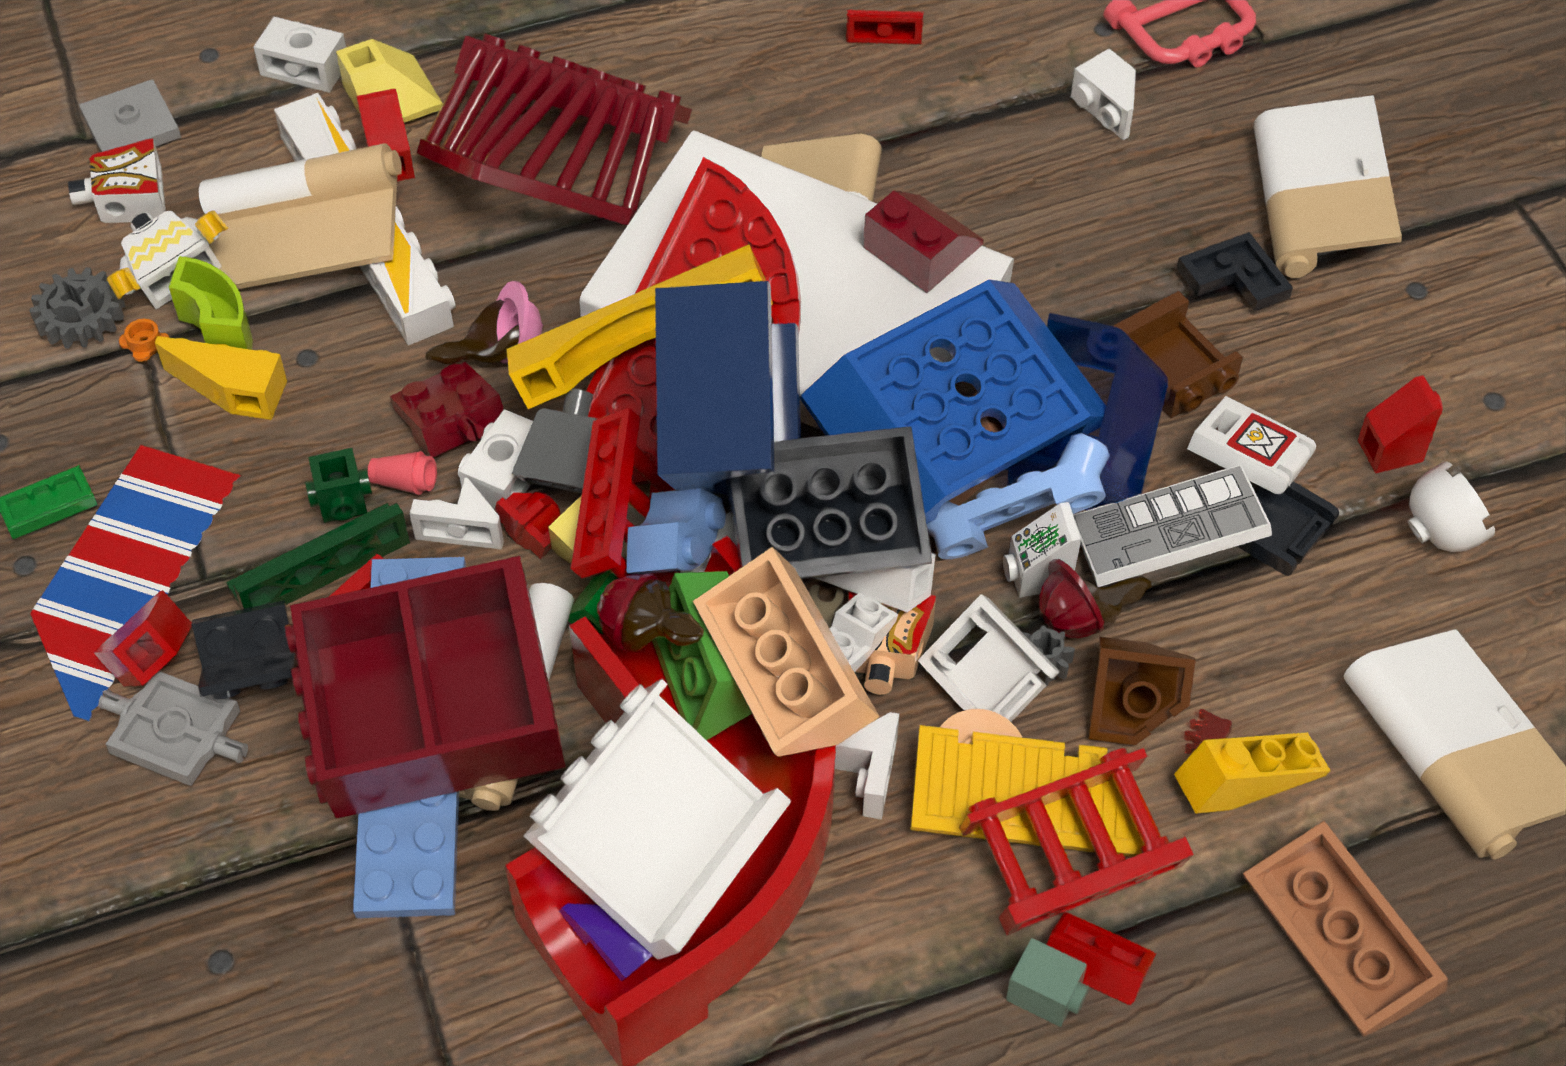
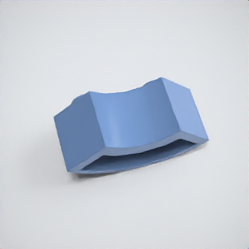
M702 488L652 493L650 510L645 521L640 526L628 527L626 573L631 575L688 571L699 567L709 556L712 544L716 541L718 530L722 529L725 525L726 514L722 499Z

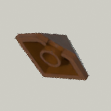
M1099 636L1093 681L1089 739L1137 745L1151 735V731L1167 719L1181 713L1190 706L1196 659L1147 642Z

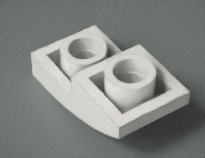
M860 592L836 611L832 626L829 628L854 672L873 653L898 617L897 613L883 606L876 599L867 597Z

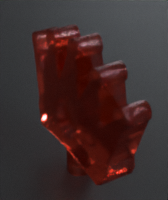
M1200 709L1199 719L1201 720H1190V729L1196 731L1187 730L1184 732V739L1194 743H1187L1185 745V752L1192 754L1204 740L1227 738L1232 730L1231 721Z

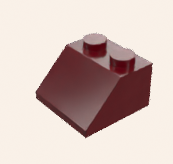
M893 190L865 214L863 248L927 293L983 245V238L918 194Z

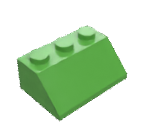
M727 571L675 573L669 587L671 607L676 611L691 614L703 628L704 635L697 643L687 646L676 645L665 636H658L652 640L680 716L705 740L710 739L752 714L748 703L693 602L729 577Z

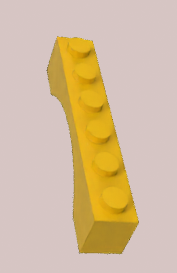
M749 244L508 348L509 375L526 407L530 409L569 392L582 379L604 363L628 349L655 338V288L766 281Z

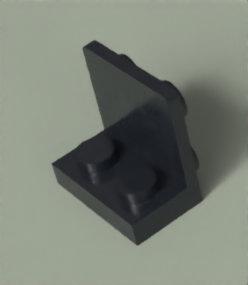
M285 600L192 620L191 625L202 665L198 684L201 697L212 695L213 699H226L241 693V688L259 684L261 689H272L288 682V678L292 677L291 669L296 667L295 653L291 654L286 639L285 625L290 624Z

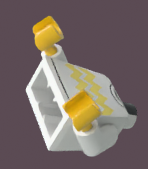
M215 210L209 211L199 219L190 217L180 219L172 211H165L155 218L149 213H141L133 218L131 222L133 232L124 237L121 242L125 255L120 259L119 270L112 273L107 278V281L118 300L124 294H132L142 288L155 309H158L172 300L168 287L179 256L198 259L218 269L222 267L208 243L211 244L220 236V232L226 231L229 228Z

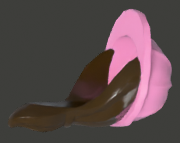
M518 281L507 282L497 300L483 309L471 324L464 339L433 346L426 352L425 358L447 365L455 364L462 360L469 361L470 359L484 363L500 361L508 364V348L542 334L543 324L539 310L533 303L528 301V294L524 285Z

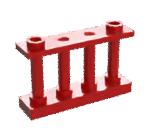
M630 407L593 421L570 568L582 579L606 570L611 571L617 578L630 576L631 574L626 573L627 560L621 556L623 540L626 543L628 540V527L635 526L627 519L628 503L646 519L650 510L652 493L676 491L658 476L657 464L637 446L640 417ZM633 467L651 483L649 497L632 482ZM681 571L656 573L654 575L659 580L666 582L669 588L674 574L681 573Z
M1126 748L1114 750L1099 759L1101 764L999 803L992 797L977 802L968 808L970 814H967L959 829L963 836L982 829L1011 894V897L1008 898L1010 905L999 916L1006 936L1178 869L1194 855L1186 837L1169 842L1167 836H1161L1132 772L1136 771L1148 757L1144 748L1128 753ZM1110 780H1114L1144 844L1140 847L1142 854L1127 860L1123 853L1118 854L1088 790ZM1068 796L1071 797L1100 860L1096 865L1098 871L1083 877L1079 870H1073L1044 806ZM1023 813H1027L1056 878L1052 882L1054 888L1037 894L1035 888H1029L1000 823Z

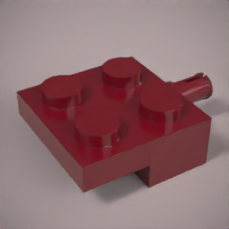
M466 361L461 364L449 365L443 368L439 374L424 381L409 383L403 387L402 391L390 396L394 410L410 426L415 442L428 456L432 457L469 440L476 441V437L481 439L486 426L489 423H494L504 410L499 393Z

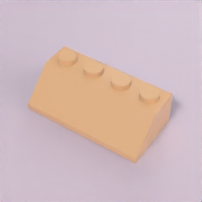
M773 547L693 601L769 745L778 757L838 745L879 718L877 711L796 569Z

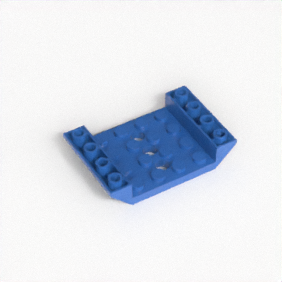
M991 279L844 354L800 396L801 402L825 436L912 427L926 524L936 519L943 503L1071 432L1074 435L1078 433L1088 435L1114 419V415L1015 283ZM937 347L945 349L951 354L952 360L939 362L931 356L930 350ZM958 382L970 383L976 388L977 395L965 397L957 392L955 384ZM987 416L994 417L1000 421L1003 430L990 432L982 426L980 419Z

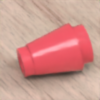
M422 451L372 458L368 465V477L371 484H379L421 495L424 491H431L434 488L437 478V466L435 459L432 456H426Z

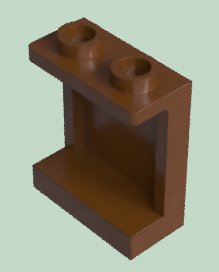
M1180 291L1113 325L1108 354L1170 419L1184 411L1190 412L1195 410L1204 400L1219 392L1225 393L1232 389L1239 380L1243 359L1237 351L1224 357L1186 318L1189 300Z

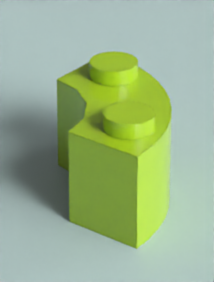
M179 256L168 287L179 321L191 323L200 328L205 343L225 344L230 347L252 350V333L243 301L237 286L231 278L207 262Z

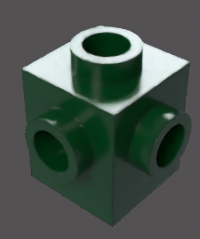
M353 448L308 457L313 480L305 482L310 507H320L324 523L335 520H347L353 516L367 513L364 496L371 495L372 490L367 468L357 469Z

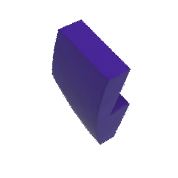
M567 903L559 911L586 945L590 942L620 981H623L653 956L599 905Z

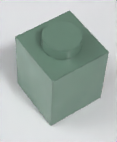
M1031 938L1010 977L1006 1001L1061 1027L1069 1011L1078 1014L1087 997L1090 986L1083 983L1087 964Z

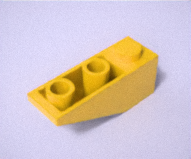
M157 336L155 345L165 371L230 414L272 420L287 383L280 354L271 353L266 350L230 347L225 344L195 342L185 338L175 339Z
M1306 732L1204 740L1174 773V776L1194 812L1197 814L1233 810L1322 778L1331 770L1322 757L1317 744Z

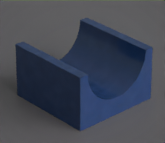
M768 281L655 288L658 476L676 491L702 488L721 498L723 506H729L726 479L743 475L775 472L774 441L801 439L798 326L796 323L772 324L771 285Z

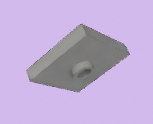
M153 79L79 104L82 116L100 152L153 138L155 146H159L181 138L179 128Z

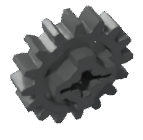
M86 267L82 274L76 275L75 270L70 268L67 277L62 278L55 273L52 275L53 284L41 283L39 285L42 295H32L31 300L34 307L29 310L39 335H46L49 343L52 345L62 339L65 348H70L74 341H79L82 347H87L88 339L92 337L101 342L104 340L102 332L104 330L115 332L117 328L114 320L124 319L122 308L125 307L123 296L121 299H117L104 271L93 276L91 268Z

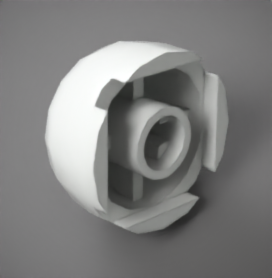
M1443 461L1419 478L1411 490L1409 506L1414 517L1408 520V524L1421 543L1430 540L1438 549L1449 552L1467 551L1495 536V528L1492 526L1487 530L1485 529L1482 520L1490 515L1483 502L1461 473L1452 477L1447 472L1452 464Z

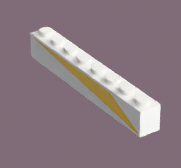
M319 93L274 109L280 136L295 161L356 149L350 132L348 130H341V123L336 110L332 105L327 107ZM396 206L393 260L362 265L360 268L409 346L453 328L451 310L455 309L456 305L447 285L441 287L437 282L438 275L432 261L429 258L425 260L422 258L421 248L415 234L412 231L409 233L405 231L402 215Z

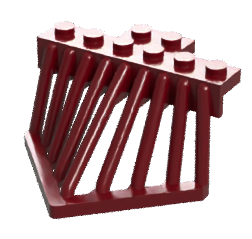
M485 33L483 40L465 35L454 72L458 76L426 138L420 139L416 153L474 180L628 225L638 210L656 140L668 144L675 121L688 125L692 109L680 105L682 97L659 90L657 97L644 93L645 85L627 79H622L553 56L552 62L549 63L539 59L540 51L518 45L517 52L505 48L506 40ZM472 81H479L443 146L440 145ZM493 87H497V90L478 116ZM512 94H517L515 98L511 101V103L507 106V108L503 111V113L499 116V118L496 120V118L498 117V115L500 114V112L502 111V109L504 108ZM533 100H536V102H535V103L527 110V112L518 120V118L522 115V113L526 110V108L530 105V103H531ZM553 106L563 109L523 166L520 174L499 169L504 160ZM579 115L588 117L589 120L556 185L535 180ZM605 123L615 126L616 128L592 195L588 196L571 191ZM631 132L640 134V139L621 206L607 202V198Z

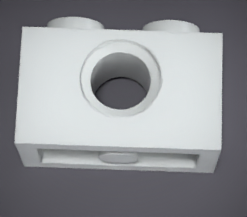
M273 17L254 45L260 75L326 92L332 90L341 76L336 51L346 48L343 33Z
M504 409L494 423H489L486 426L481 441L474 451L463 457L458 468L461 487L463 486L464 479L468 478L493 509H495L496 502L502 497L507 499L513 492L526 493L531 484L521 481L512 472L533 421Z

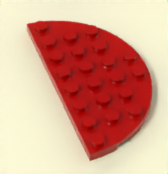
M703 157L635 293L750 244L766 281L771 285V299L773 305H771L772 324L796 323L798 334L800 332L801 293L799 278L792 252L783 232L769 209L741 179L724 167ZM655 337L624 351L597 368L586 392L593 394L588 417L600 419L629 407L640 417L637 446L657 464ZM633 467L632 482L635 485L650 484Z

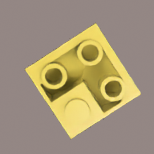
M374 39L336 51L343 87L358 112L356 96L396 88L404 123L441 109L442 101L413 55Z

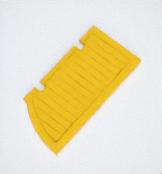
M919 725L910 830L963 836L959 827L967 814H970L968 808L975 803L992 797L999 803L1101 764L1099 759L1108 754V749L1079 744L1078 756L1071 757L1064 756L1065 743L974 731L971 736V745L958 743V729ZM1114 780L1089 788L1088 790L1118 854L1123 853L1124 856L1128 857L1142 854L1140 847L1144 844ZM1070 796L1044 805L1064 849L1095 852ZM1027 813L1000 822L1009 842L1041 846ZM982 829L964 836L986 839Z

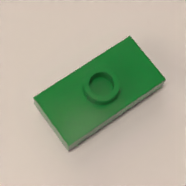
M79 465L0 497V513L12 539L97 505Z

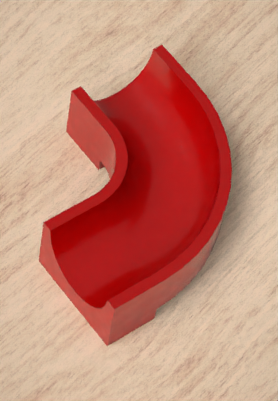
M728 535L712 544L711 556L704 572L727 571L730 576L741 569L737 546ZM586 617L569 625L577 687L605 723L610 720L614 723L618 721L625 712L620 708V704L638 685L646 689L661 679L667 685L659 696L679 714L652 641L640 652H625L616 648L615 644L604 634L598 633ZM753 713L707 740L763 794L778 788L791 802L681 951L659 960L652 956L623 981H620L590 942L586 945L559 912L567 903L598 905L536 847L505 865L517 923L618 1066L637 1065L708 1018V1004L747 975L770 952L789 928L809 895L822 864L830 834L835 789L836 745L778 757L774 754Z

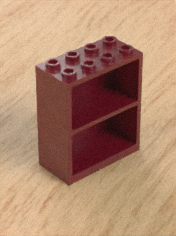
M520 556L290 605L293 624L285 625V633L291 654L295 653L298 667L291 669L294 688L297 696H302L305 709L298 712L299 725L304 741L309 740L312 754L305 756L306 771L310 784L316 786L320 804L328 803L336 819L566 767L532 600Z

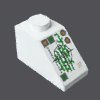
M1069 502L1058 504L1011 536L1009 554L1003 556V567L1007 581H1014L1019 598L1041 593V588L1049 576V563L1053 559H1061L1075 571L1081 537Z

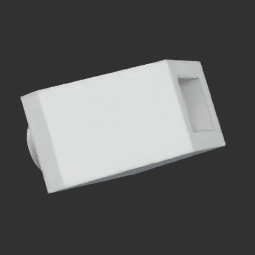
M1107 49L1074 69L1071 97L1080 107L1085 108L1105 128L1113 131L1122 140L1129 137L1134 109L1135 69L1112 50Z

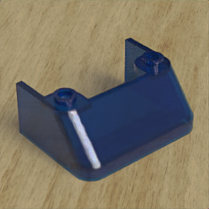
M1049 313L1047 327L1075 365L1115 373L1099 437L1085 434L1106 445L1110 457L1099 476L1106 497L1100 503L1085 510L1110 503H1118L1127 498L1142 494L1168 388V378L1165 372L1120 328ZM1072 435L1062 440L1058 447L1056 459L1032 454L1008 468L1007 486L1017 483V479L1023 474L1033 471L1044 472L1056 467Z

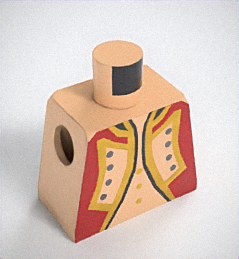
M849 591L848 601L856 596L857 593ZM935 595L929 596L909 612L881 603L897 613L898 617L881 643L855 671L866 674L864 683L866 690L879 695L888 694L892 690L894 678L909 680L915 677L919 666L918 659L923 655L933 628Z

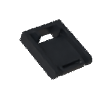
M1250 481L1271 524L1272 536L1237 547L1283 575L1290 576L1297 568V564L1303 561L1326 533L1330 525L1338 518L1339 510L1332 503L1294 481L1281 494H1275Z

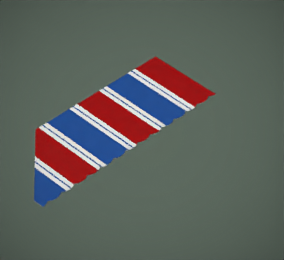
M139 446L30 613L74 717L90 721L91 711L99 706L101 695L103 696V692L110 688L115 678L93 652L159 591L164 590L168 595L170 584L179 577L181 566L185 565L190 559L191 550L200 543L202 532L209 528L213 520L212 516L221 509L223 499L231 493L233 482L237 481L241 475L147 446Z

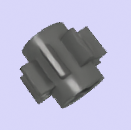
M1041 626V629L1035 631L1032 635L1024 632L1023 634L1059 670L1054 679L1057 676L1066 679L1069 669L1068 664L1073 663L1075 649L1070 646L1064 647L1065 632L1058 633L1055 630L1047 629L1045 626ZM1042 670L1037 674L1046 686L1054 680Z

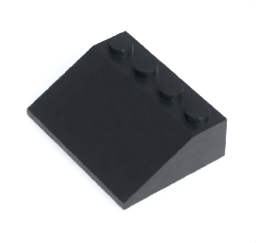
M911 426L774 441L775 472L750 474L726 479L729 507L741 568L771 547L796 569L801 579L932 563Z

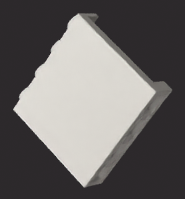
M662 679L646 689L638 685L628 694L620 704V708L625 711L616 723L612 720L607 722L595 734L590 743L596 748L586 760L582 756L579 757L564 772L561 780L566 785L556 797L549 794L537 805L530 815L535 823L524 835L530 843L658 960L681 951L791 802L778 788L763 794L659 696L667 685Z

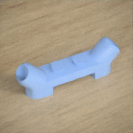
M1082 433L1072 435L1056 467L1044 472L1033 471L1023 474L1017 479V483L1002 489L989 488L983 490L976 495V499L962 505H957L950 501L943 503L936 519L927 524L928 535L935 540L938 556L941 559H956L988 548L983 531L1054 503L1058 505L1069 502L1073 514L1100 503L1106 497L1099 478L1110 457L1106 445Z

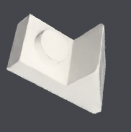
M468 478L464 479L458 504L447 503L442 500H413L410 518L416 540L493 549L503 548L504 540L500 517Z
M889 712L836 745L835 769L859 773L856 797L864 798V817L882 819L898 738V713Z

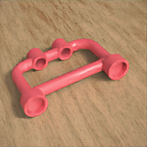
M1113 0L1104 11V18L1115 30L1124 28L1142 51L1152 60L1161 64H1176L1188 60L1196 68L1206 64L1212 56L1211 50L1220 47L1226 55L1235 53L1243 44L1242 37L1249 34L1256 25V14L1246 0H1225L1241 18L1239 23L1234 25L1228 22L1222 23L1209 35L1201 38L1198 35H1192L1181 46L1166 49L1159 46L1142 25L1205 0H1164L1137 11V8L1130 0Z

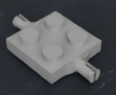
M158 671L148 681L146 686L130 699L113 693L110 690L104 691V696L101 695L99 699L100 709L120 715L117 728L106 742V747L110 754L189 786H192L207 761L214 755L219 754L237 763H241L244 760L243 757L247 755L248 745L246 743L226 737V732L240 713L237 701L230 698L213 699L212 695L201 697L198 686Z

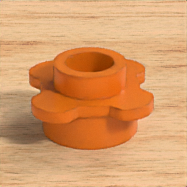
M138 319L126 327L124 334L119 338V344L121 348L129 349L136 361L143 362L157 353L155 345L157 336L169 338V335L160 333L154 321Z

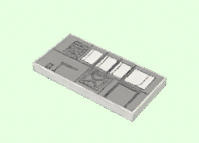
M1242 464L1073 515L1081 537L1080 545L1097 587L1272 536L1271 524Z

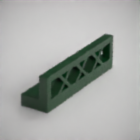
M386 503L227 581L228 590L239 609L283 600L288 605L360 569L376 554L384 557L410 544L404 513L397 503L391 506Z

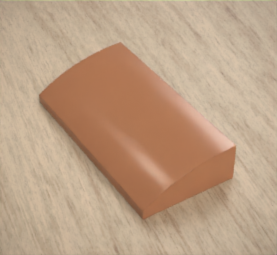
M1325 821L1243 873L1245 880L1363 1037L1405 1017L1447 991L1448 978Z

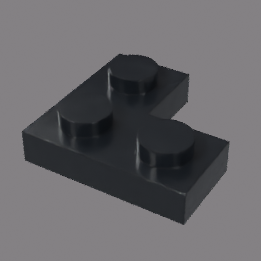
M1250 232L1184 255L1178 259L1177 270L1197 296L1234 284L1254 311L1285 301L1291 297L1293 287Z

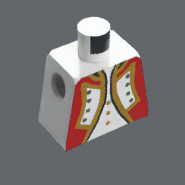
M153 138L93 154L89 158L91 178L68 181L72 204L94 202L100 220L104 223L132 222L133 218L141 213H149L155 218L166 211L162 166Z

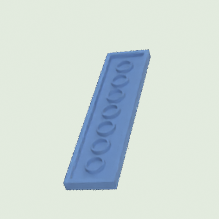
M465 558L372 560L371 588L466 567ZM459 791L358 814L353 907L356 918L455 915Z

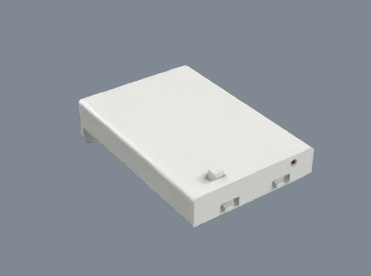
M693 130L580 296V313L582 317L635 294L703 157L724 167L741 179L762 201L779 225L792 252L801 293V324L799 332L800 396L844 354L989 279L1010 282L1014 258L981 246L927 293L863 248L865 214L877 203ZM937 347L930 350L931 356L939 362L952 360L951 354L945 349ZM800 400V422L821 430Z

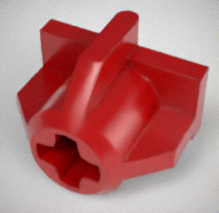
M513 492L507 499L502 497L496 502L494 510L499 515L500 522L504 525L509 536L518 545L525 549H530L536 556L542 559L552 549L548 527L561 515L560 508L556 502L547 494L540 492Z

